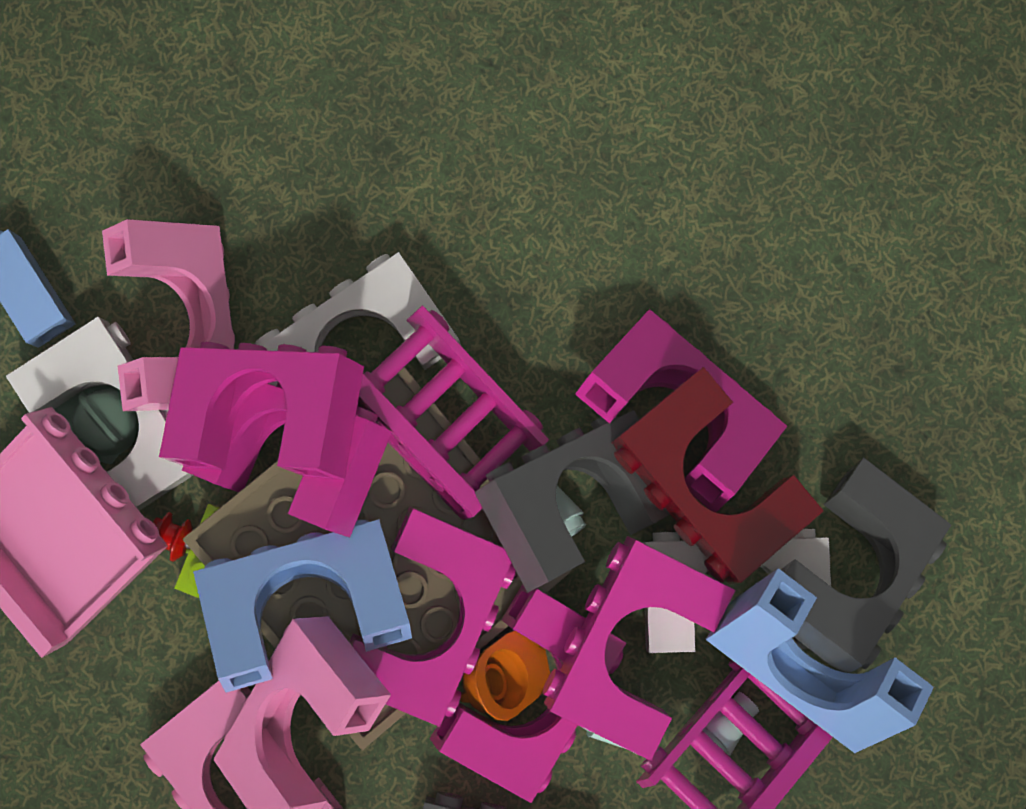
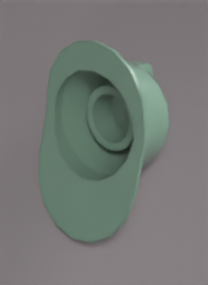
M99 385L90 387L55 408L57 413L67 419L72 432L85 447L97 455L100 462L112 464L118 455L127 450L138 437L139 423L137 412L123 411L121 392L114 386Z

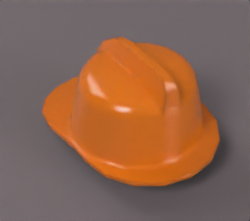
M515 630L505 634L479 654L476 665L470 675L463 674L464 691L461 693L460 701L470 703L479 712L489 714L496 720L508 721L516 717L543 693V688L550 675L545 648Z

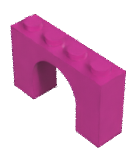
M649 309L591 372L575 395L610 424L638 392L650 387H666L675 390L695 372L704 367L734 403L707 424L709 433L707 448L684 478L691 494L709 510L717 512L737 493L787 428V425L777 418L771 410L764 407L744 390L734 379L730 378L711 362L700 350L696 349L671 328L667 322Z
M201 342L200 348L181 347L159 457L186 467L225 470L233 425L240 406L258 387L278 381L285 393L287 413L277 466L306 477L345 479L364 366L347 358L346 350L332 346H319L318 352H307L302 347L287 344L278 345L277 351H267V348L251 343H240L238 349H229V347L214 342Z
M278 382L276 386L264 384L258 387L240 406L233 425L225 470L183 466L182 471L236 492H240L245 488L265 440L274 430L285 424L287 403L281 384ZM357 406L345 479L303 476L289 509V515L350 538L392 433L391 430L376 424L377 414Z
M409 506L391 549L397 554L443 573L450 579L459 598L460 611L457 625L451 636L441 646L423 654H403L387 647L366 652L362 637L354 633L349 643L391 694L386 705L440 727L444 717L451 718L456 711L461 698V691L456 689L463 673L470 675L480 654V649L475 647L482 630L488 632L491 629L499 610V606L494 604L501 587L504 589L509 587L516 570L504 547Z
M627 536L623 544L618 542L613 547L606 563V567L610 571L603 585L597 584L592 589L585 605V610L589 611L582 627L576 626L571 631L564 647V652L568 655L560 671L554 669L550 673L543 688V695L547 696L544 703L550 712L651 761L672 717L662 708L618 687L612 682L605 664V648L612 629L623 617L635 610L648 607L667 609L715 633L736 590Z
M522 584L501 620L513 630L547 649L556 663L557 670L560 671L568 655L564 652L566 641L574 627L581 628L586 618L538 588L527 592ZM612 633L608 637L605 648V664L608 674H612L620 665L623 658L622 650L626 645V642ZM459 703L451 718L444 717L441 726L436 727L430 740L439 752L532 803L537 793L543 792L550 783L553 773L552 768L560 754L567 752L572 746L576 737L575 729L578 725L550 712L547 708L544 713L531 722L517 726H506L497 724Z

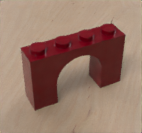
M702 367L611 443L617 449L614 452V456L620 465L630 474L636 472L647 485L644 488V492L649 500L660 510L666 508L677 521L674 524V529L689 546L696 544L707 559L704 560V565L711 575L721 583L726 581L729 585L742 583L824 510L794 475L780 479L747 509L736 515L713 512L694 498L684 478L683 460L685 451L690 441L701 429L734 403L709 372Z

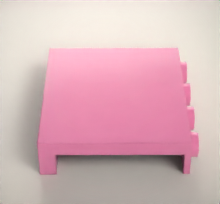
M52 407L25 414L21 419L27 426L0 453V608L41 658L71 641L168 547L159 535L155 524L140 513L129 500L127 491L120 484L114 482L100 465L97 455L83 445L72 432L67 419L57 413Z

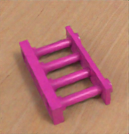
M422 305L406 320L416 331L373 372L366 371L363 374L357 406L378 415L376 424L392 431L388 443L462 520L474 517L482 509L475 492L487 480L486 474L500 467L522 444L529 451L545 445L549 439L542 432L543 425L538 418L527 410L522 411L448 333L450 329L443 317L433 310L428 311ZM429 344L447 365L403 407L398 405L395 408L383 395L385 392L384 386ZM461 378L479 398L435 441L432 439L427 441L415 429L417 426L416 420L449 387ZM492 411L510 431L467 474L461 473L459 475L447 462L449 460L448 453Z
M731 659L728 665L733 670L666 748L663 749L661 746H658L652 760L650 761L645 758L642 762L641 767L645 772L636 781L642 788L655 786L661 779L691 809H718L673 766L677 759L691 745L740 792L738 798L742 802L737 809H775L833 738L829 733ZM747 678L797 724L795 730L799 734L789 745L787 743L781 745L731 697ZM719 711L769 758L767 764L771 767L761 780L758 777L752 779L702 731Z

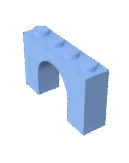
M9 229L0 231V303L5 308L25 342L39 348L74 326L75 322L22 238Z
M379 519L371 522L368 520H357L350 538L334 532L325 535L319 532L310 533L300 537L293 544L282 547L274 545L263 546L254 550L250 556L236 560L228 558L217 559L206 564L204 569L193 571L218 680L226 693L273 679L261 632V617L264 607L272 594L284 584L295 579L304 577L323 578L335 583L346 592L353 604L366 652L412 638L409 619Z
M779 568L732 600L715 633L710 631L706 638L714 647L853 753L915 726L934 688L897 658H893L868 672L852 674L829 668L808 656L798 647L792 637L797 635L817 597Z

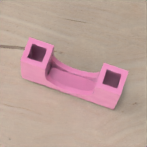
M127 219L102 231L107 276L155 278L169 285L180 296L187 309L190 321V334L185 348H200L201 342H214L229 347V349H234L235 335L231 325L230 294L226 284L223 260L224 247L221 243L219 226ZM142 357L118 365L123 411L168 410L179 357Z
M328 616L292 619L269 660L273 679L255 685L213 759L247 809H322L326 803L324 796L300 765L292 746L291 717L300 695L306 699L333 736L369 731L391 696L389 691Z
M220 681L216 682L140 744L146 752L143 755L146 764L157 776L161 777L164 775L174 788L171 792L172 796L181 809H229L221 802L213 789L210 765L217 746L233 726L246 698L251 694V690L248 687L226 693ZM319 777L313 781L326 799L322 809H343Z

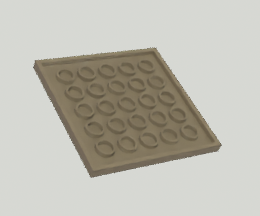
M404 367L384 386L385 392L383 395L395 408L398 405L403 407L422 388ZM433 403L416 420L417 426L415 429L427 441L429 439L435 441L451 423ZM462 439L448 453L449 460L447 462L460 475L461 473L467 474L480 461V458L466 441ZM387 443L357 520H368L369 522L380 520L410 623L411 639L384 647L403 654H423L438 648L451 636L458 622L460 605L457 591L447 576L397 554L391 549L409 506L502 546L483 508L474 517L462 520L399 453ZM277 460L187 534L183 541L200 561L206 565L217 559L228 558L236 560L250 556L254 550L263 546L274 545L282 547L293 544L306 534L319 532L325 535L332 533L288 514L303 476L278 467ZM488 479L480 486V488L489 483ZM572 570L538 587V589L547 593ZM517 572L507 589L500 588L494 602L495 605L499 606L496 619L488 632L482 630L475 647L482 649L508 626L501 619L523 584ZM304 577L284 584L269 598L261 617V632L275 649L281 641L287 626L291 623L292 619L328 616L348 641H350L353 633L362 637L350 598L338 585L323 578ZM385 704L369 731L348 735L363 751L406 713Z

